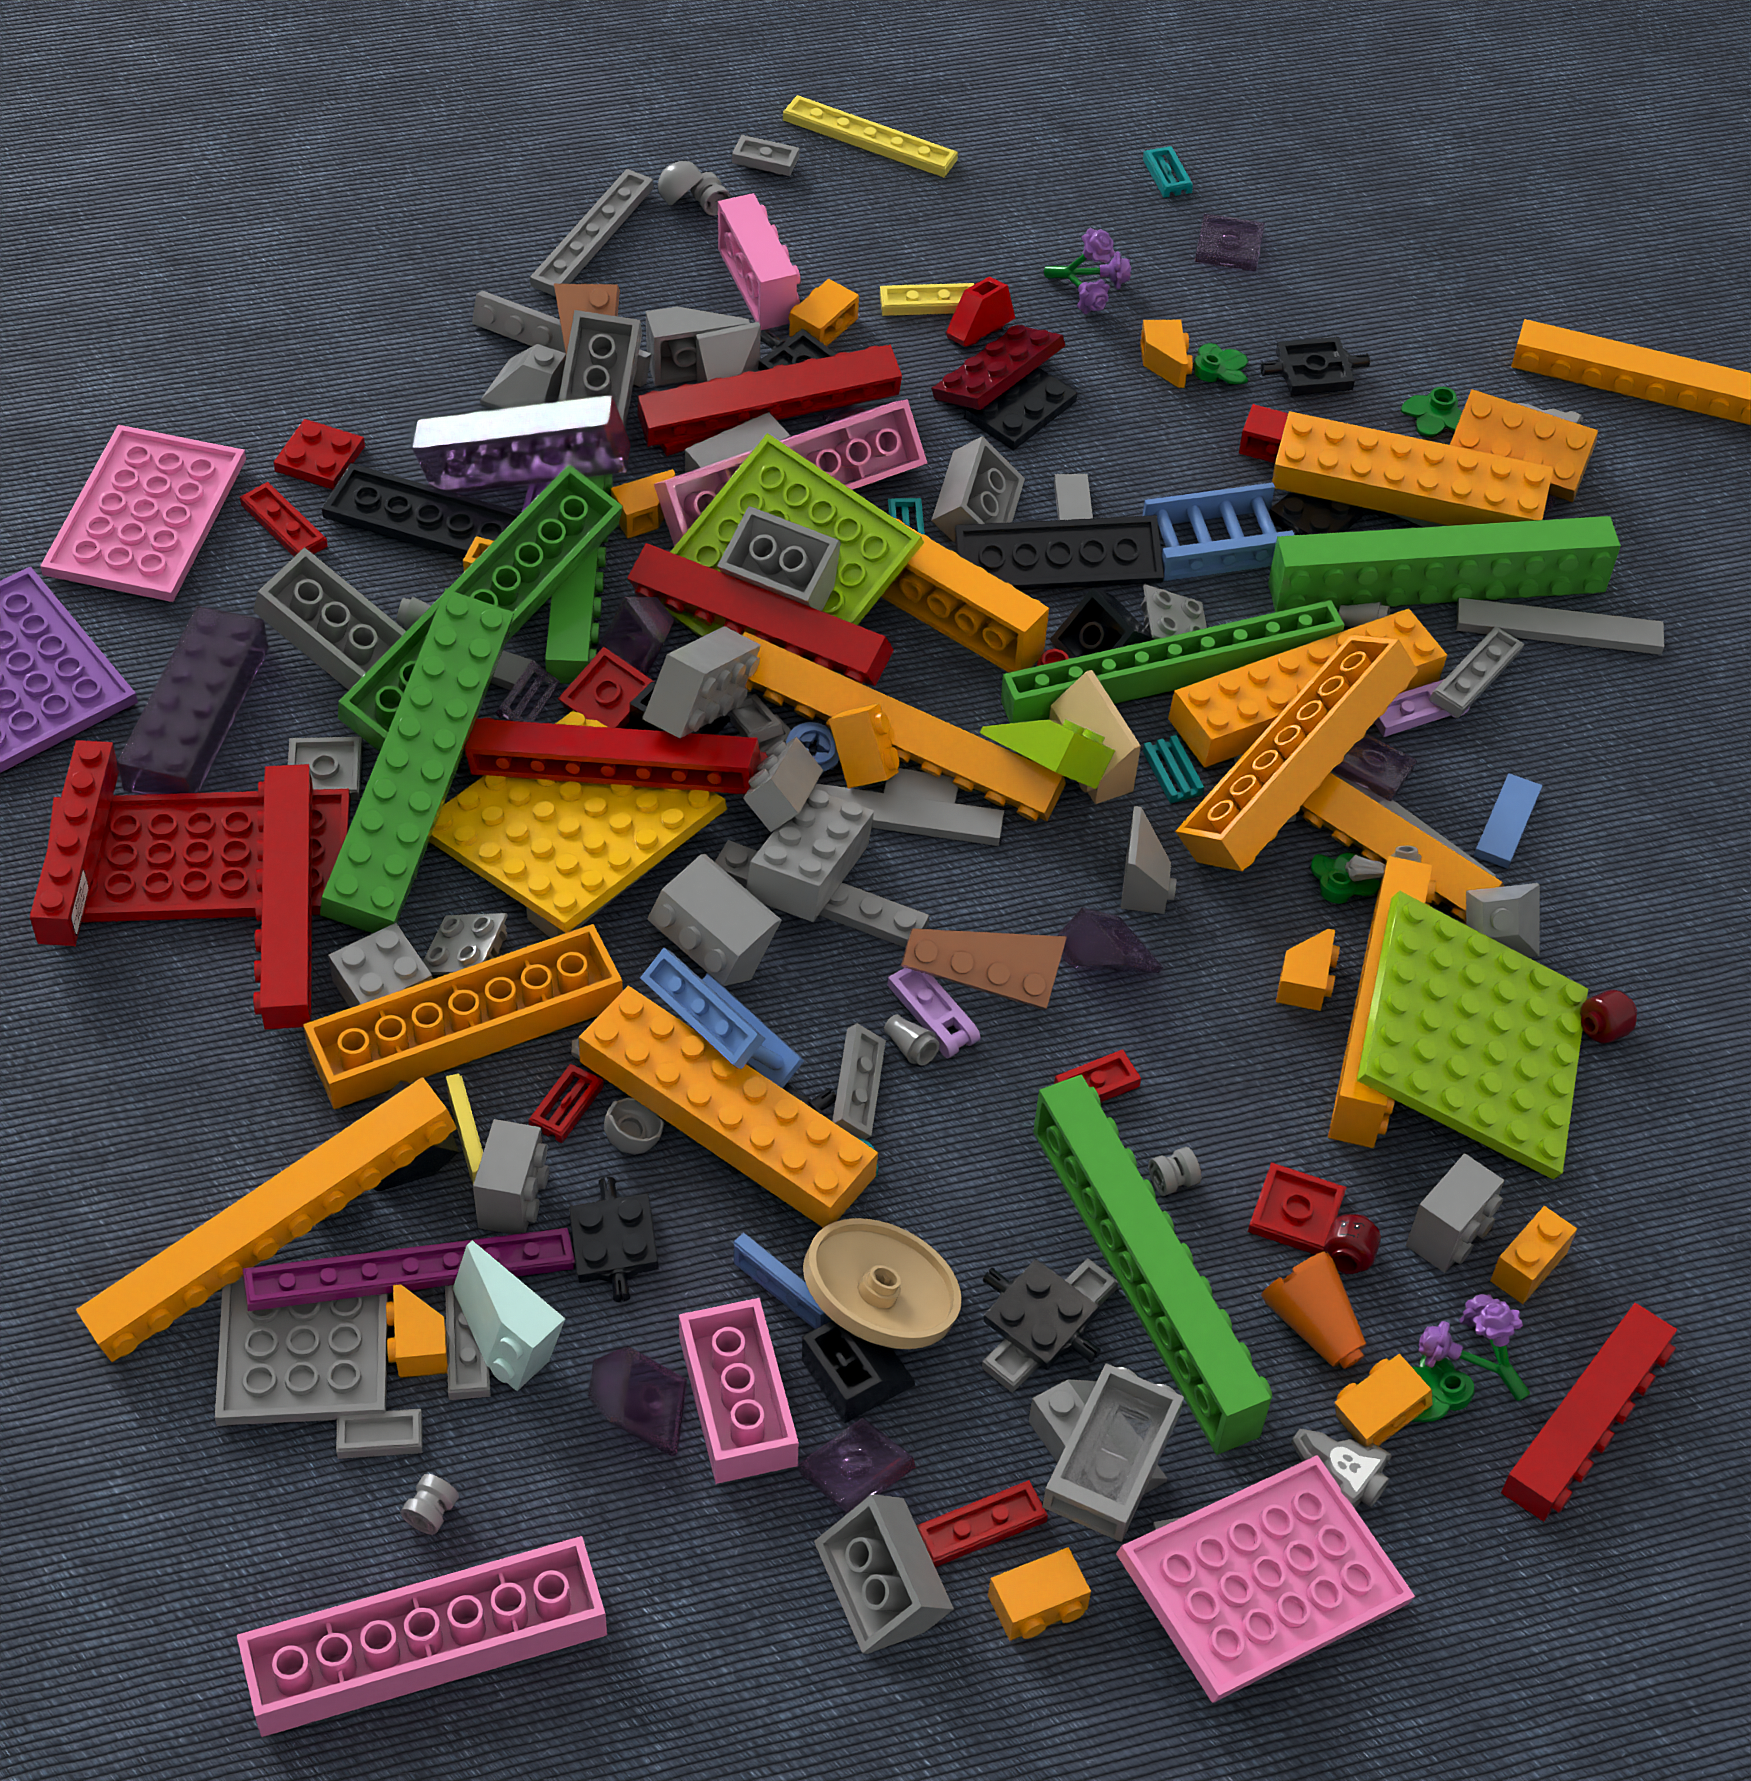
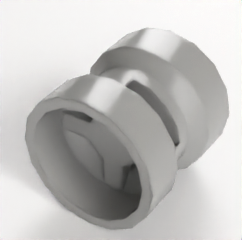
M712 172L702 173L703 178L690 191L708 215H718V201L730 199L731 195L722 186L716 174Z
M1187 1146L1175 1150L1170 1157L1161 1155L1150 1159L1148 1163L1153 1185L1162 1196L1176 1192L1177 1188L1182 1185L1191 1187L1199 1184L1202 1179L1197 1158Z
M424 1474L416 1485L417 1494L414 1498L406 1501L400 1513L403 1519L415 1529L426 1534L435 1535L444 1522V1512L453 1508L459 1498V1494L445 1480L431 1474Z

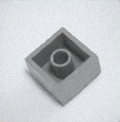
M397 923L328 954L332 981L350 1008L433 979L432 974Z
M497 1119L493 1120L473 1184L478 1228L507 1234L526 1233L529 1222H536L540 1204L539 1199H536L539 1188H546L549 1177V1166L544 1165L548 1147L547 1144H542L541 1127Z
M1464 1153L1420 1203L1406 1246L1444 1273L1447 1272L1454 1262L1462 1264L1473 1249L1474 1245L1471 1242L1477 1236L1483 1239L1495 1223L1496 1219L1492 1216L1503 1202V1198L1499 1194L1504 1179Z

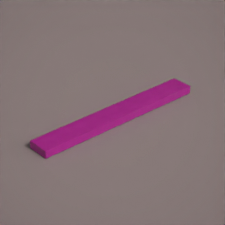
M568 1228L473 1239L478 1246L515 1277L574 1269L575 1260ZM472 1240L243 1268L248 1311L387 1294L393 1293V1285H402L409 1291L454 1285L466 1246Z

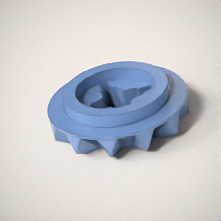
M815 722L799 724L789 732L785 743H788L797 737L809 751L808 748L816 740L818 752L813 757L822 767L823 772L829 769L833 770L840 760L832 730L825 725Z

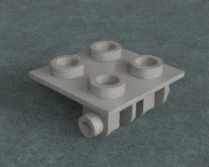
M1144 584L1145 597L1141 603V609L1144 612L1145 629L1152 635V638H1155L1154 640L1207 628L1202 602Z
M507 913L446 915L423 960L432 975L450 974L496 958L503 941L507 938V927L504 924L508 917Z

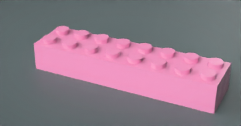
M908 399L895 401L780 441L851 490L927 464ZM753 450L654 484L674 546Z
M580 1536L237 1635L255 1719L260 1735L264 1737L607 1636L605 1610L583 1537Z

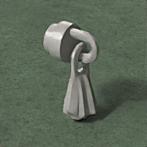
M1398 846L1395 848V853L1391 855L1421 863V855L1418 854V849L1414 846ZM1354 855L1346 863L1345 869L1352 881L1355 882L1382 877L1385 865L1379 861Z

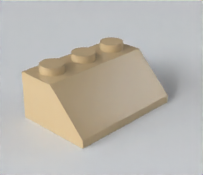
M1092 670L1087 671L1051 705L1049 720L1063 725L1065 719L1083 728H1087L1104 736L1105 739L1102 744L1115 750L1097 789L1079 782L1082 791L1088 792L1093 802L1098 804L1134 791L1141 745Z

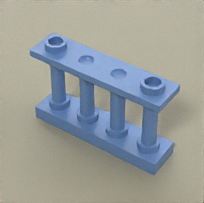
M1274 483L1145 500L1142 516L1157 515L1158 527L1166 546L1162 550L1163 581L1271 566L1277 536L1294 535L1293 530L1276 532L1268 512L1272 505L1275 490ZM1255 513L1263 534L1244 537L1236 515ZM1222 517L1231 539L1212 541L1204 520ZM1191 522L1198 543L1180 546L1172 524Z
M663 948L640 977L737 1068L742 1069L748 1062L760 1074L783 1088L804 1062L795 1051L710 974L707 973L701 980L669 950Z

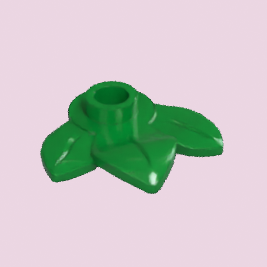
M1206 343L1198 349V356L1193 363L1195 367L1194 374L1206 382H1216L1220 378L1230 384H1245L1248 382V379L1240 370L1247 366L1249 360L1245 354L1238 350L1226 349L1222 351L1217 344Z
M1436 387L1428 396L1414 395L1406 400L1401 407V413L1417 418L1416 429L1419 434L1425 437L1437 436L1442 433L1445 427L1455 431L1462 415V411L1458 408L1456 393L1448 387Z
M1343 853L1336 860L1323 854H1317L1312 859L1311 872L1320 879L1321 895L1332 903H1345L1354 894L1372 895L1378 891L1381 882L1375 878L1352 881L1346 872L1345 866L1354 855L1358 854Z
M1422 1355L1420 1367L1412 1366V1368L1431 1388L1433 1405L1412 1421L1430 1422L1440 1420L1449 1410L1457 1411L1468 1406L1475 1393L1473 1380L1467 1374L1456 1371L1452 1362L1447 1358L1436 1361L1433 1368L1425 1365L1426 1356Z

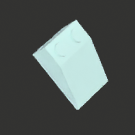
M472 1240L466 1246L453 1291L485 1364L491 1369L493 1375L498 1380L508 1383L518 1391L550 1361L565 1318Z

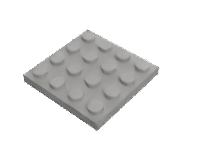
M243 1275L236 1282L222 1288L215 1421L217 1426L337 1420V1417L345 1415L385 1414L388 1355L386 1302H389V1293L248 1311Z

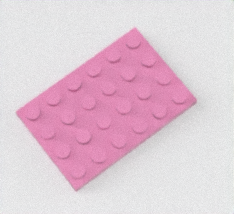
M118 425L40 566L43 576L174 602L246 461L245 450Z
M1318 1455L1122 1545L1116 1553L1212 1703L1408 1605L1415 1597L1353 1505L1341 1493V1488Z

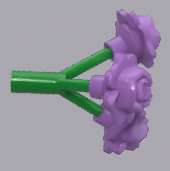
M1087 229L1086 234L1082 236L1085 245L1083 254L1069 266H1046L1044 269V276L1046 278L1069 279L1078 287L1080 300L1077 307L1084 314L1104 309L1106 302H1108L1109 296L1107 293L1110 286L1105 284L1102 279L1095 283L1081 282L1076 275L1100 274V277H1109L1116 289H1120L1121 284L1129 281L1131 276L1130 259L1122 258L1119 251H1114L1113 240L1109 233L1102 229ZM1087 259H1092L1094 262H1110L1109 264L1100 265V268H1077Z
M1490 1294L1476 1295L1465 1303L1466 1309L1463 1311V1316L1459 1319L1462 1325L1467 1324L1468 1327H1476L1477 1335L1489 1338L1498 1364L1462 1350V1345L1452 1342L1449 1333L1450 1323L1442 1321L1438 1327L1431 1326L1424 1330L1420 1337V1348L1418 1351L1426 1356V1366L1433 1368L1436 1361H1441L1445 1357L1455 1361L1460 1358L1497 1373L1516 1401H1520L1530 1394V1391L1509 1362L1507 1351L1509 1336L1515 1333L1514 1329L1521 1328L1523 1324L1522 1320L1519 1319V1310H1510L1505 1301L1493 1299Z

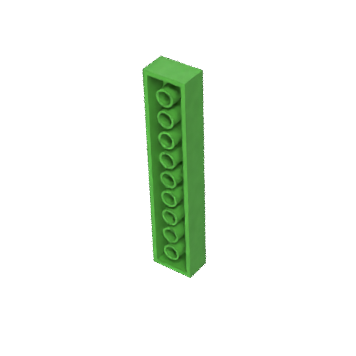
M568 464L448 589L514 612L510 634L507 639L508 642L619 525L623 506ZM443 594L339 700L338 719L379 752Z
M1610 516L1277 536L1268 586L1275 612L1332 600L1335 608L1340 609L1341 605L1349 606L1381 602L1384 606L1458 602L1459 598L1497 600L1594 594L1606 592L1621 545Z
M445 588L322 895L321 916L371 933H375L394 923L398 924L463 756L465 746L509 637L514 612Z
M1082 1074L1040 1089L1033 1133L1181 1394L1184 1396L1215 1454L1219 1455L1260 1438L1272 1399L1271 1388L1267 1380L1263 1376L1259 1377L1252 1366V1358L1247 1346L1243 1342L1239 1343L1232 1332V1323L1229 1315L1224 1309H1219L1212 1298L1213 1293L1209 1281L1205 1276H1200L1195 1269L1189 1247L1185 1243L1181 1244L1174 1233V1224L1170 1215L1166 1211H1161L1158 1206L1152 1184L1149 1180H1143L1137 1170V1162L1133 1152L1129 1148H1124L1119 1139V1132L1115 1121L1111 1117L1107 1118L1101 1108L1100 1097L1096 1089L1088 1086Z

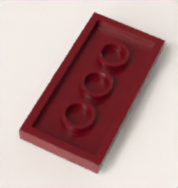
M1024 325L1012 326L1007 330V333L996 341L988 343L984 350L974 357L968 358L961 367L945 375L942 381L933 386L931 389L934 399L981 410L1064 348L1063 335L1048 332L1047 330L1028 328Z

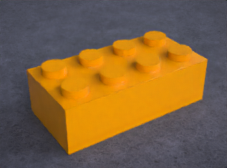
M1471 389L1450 445L1554 467L1548 494L1573 502L1595 447L1598 430Z

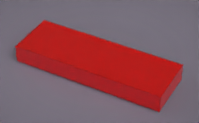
M269 482L240 497L241 506L294 557L304 547L313 555L328 547L327 538Z
M1030 1480L916 1526L934 1566L937 1567L1046 1523L1048 1515L1045 1509L1042 1508L1043 1505Z

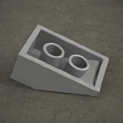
M683 307L646 311L647 352L651 353L649 368L655 386L697 380L696 335L749 324V319Z

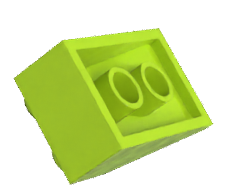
M1048 719L983 726L980 731L982 735L1038 764L1094 789H1097L1115 752L1114 749L1102 744L1105 739L1104 736L1065 719L1063 725Z

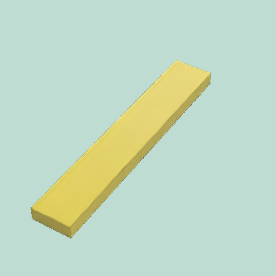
M798 95L783 111V121L943 178L958 158V152Z

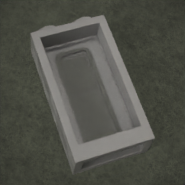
M1105 1363L1046 1486L1042 1508L1122 1542L1178 1421L1184 1396L1177 1394L1167 1385L1153 1384L1139 1378L1127 1368H1116Z

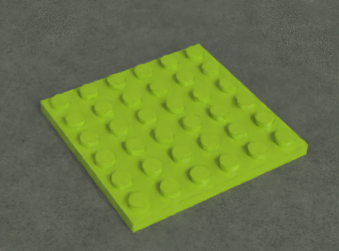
M767 433L670 552L720 571L717 565L748 506L838 539L841 545L835 585L822 612L858 625L924 544V541L914 531ZM656 599L652 602L699 637H703L723 627L714 622L711 626L705 625L696 620L693 614L683 611L682 614L675 613L666 608L663 602Z
M1399 891L1391 898L1357 1081L1554 1180L1563 1174L1583 1031L1580 1010L1582 1004L1587 1000L1588 988Z

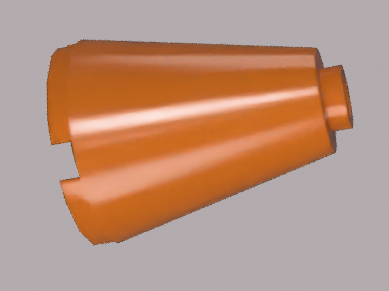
M1328 1252L1318 1253L1292 1268L1293 1272L1286 1278L1282 1279L1279 1277L1262 1292L1261 1296L1265 1304L1332 1367L1341 1364L1344 1369H1347L1364 1357L1361 1350L1367 1345L1334 1260Z

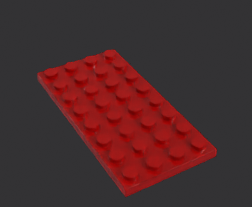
M349 788L313 789L312 915H320L322 895L349 830L351 802ZM258 791L113 795L82 922L256 917L255 901L256 899H262V891H257L256 869H263V862H258L257 840L263 839V832L259 833L257 811L264 810V804L259 803ZM53 797L48 845L61 797Z

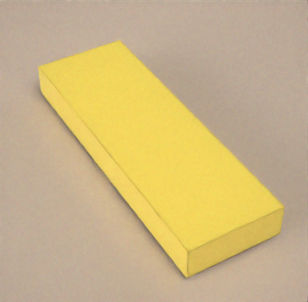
M974 283L880 286L882 316L954 314L964 290L973 286Z
M458 1073L446 1076L447 1090L473 1185L483 1150L463 1078Z

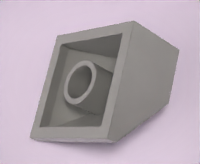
M759 322L697 334V384L708 382L714 378L741 375L747 371H760L758 370L761 335Z
M536 344L508 360L481 398V405L540 424L560 394L566 353Z
M1134 806L1126 852L1121 909L1165 914L1167 900H1174L1177 879L1170 878L1171 862L1142 807Z
M1538 883L1466 891V925L1526 957L1539 956L1540 885Z

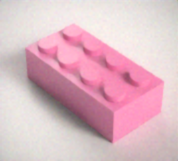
M754 193L718 201V250L755 322H759L761 330L790 324L788 319L789 313L795 305L800 304L797 293V285L801 282L800 273L796 265L792 266L786 245H781L776 226L769 223L765 206L759 204Z
M760 1298L679 1314V1339L715 1483H723L798 1466L799 1442Z

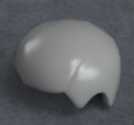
M675 162L668 165L662 171L658 180V192L668 205H673L695 186L703 176L698 167L692 162Z
M631 1097L614 1101L609 1107L604 1120V1130L609 1142L621 1152L634 1155L645 1153L653 1148L659 1141L664 1127V1120Z

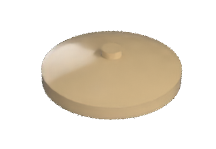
M851 1218L833 1222L816 1234L804 1258L803 1272L805 1282L818 1306L839 1326L871 1343L896 1349L923 1348L944 1338L959 1314L961 1291L958 1281L947 1262L919 1237L892 1224L863 1218Z

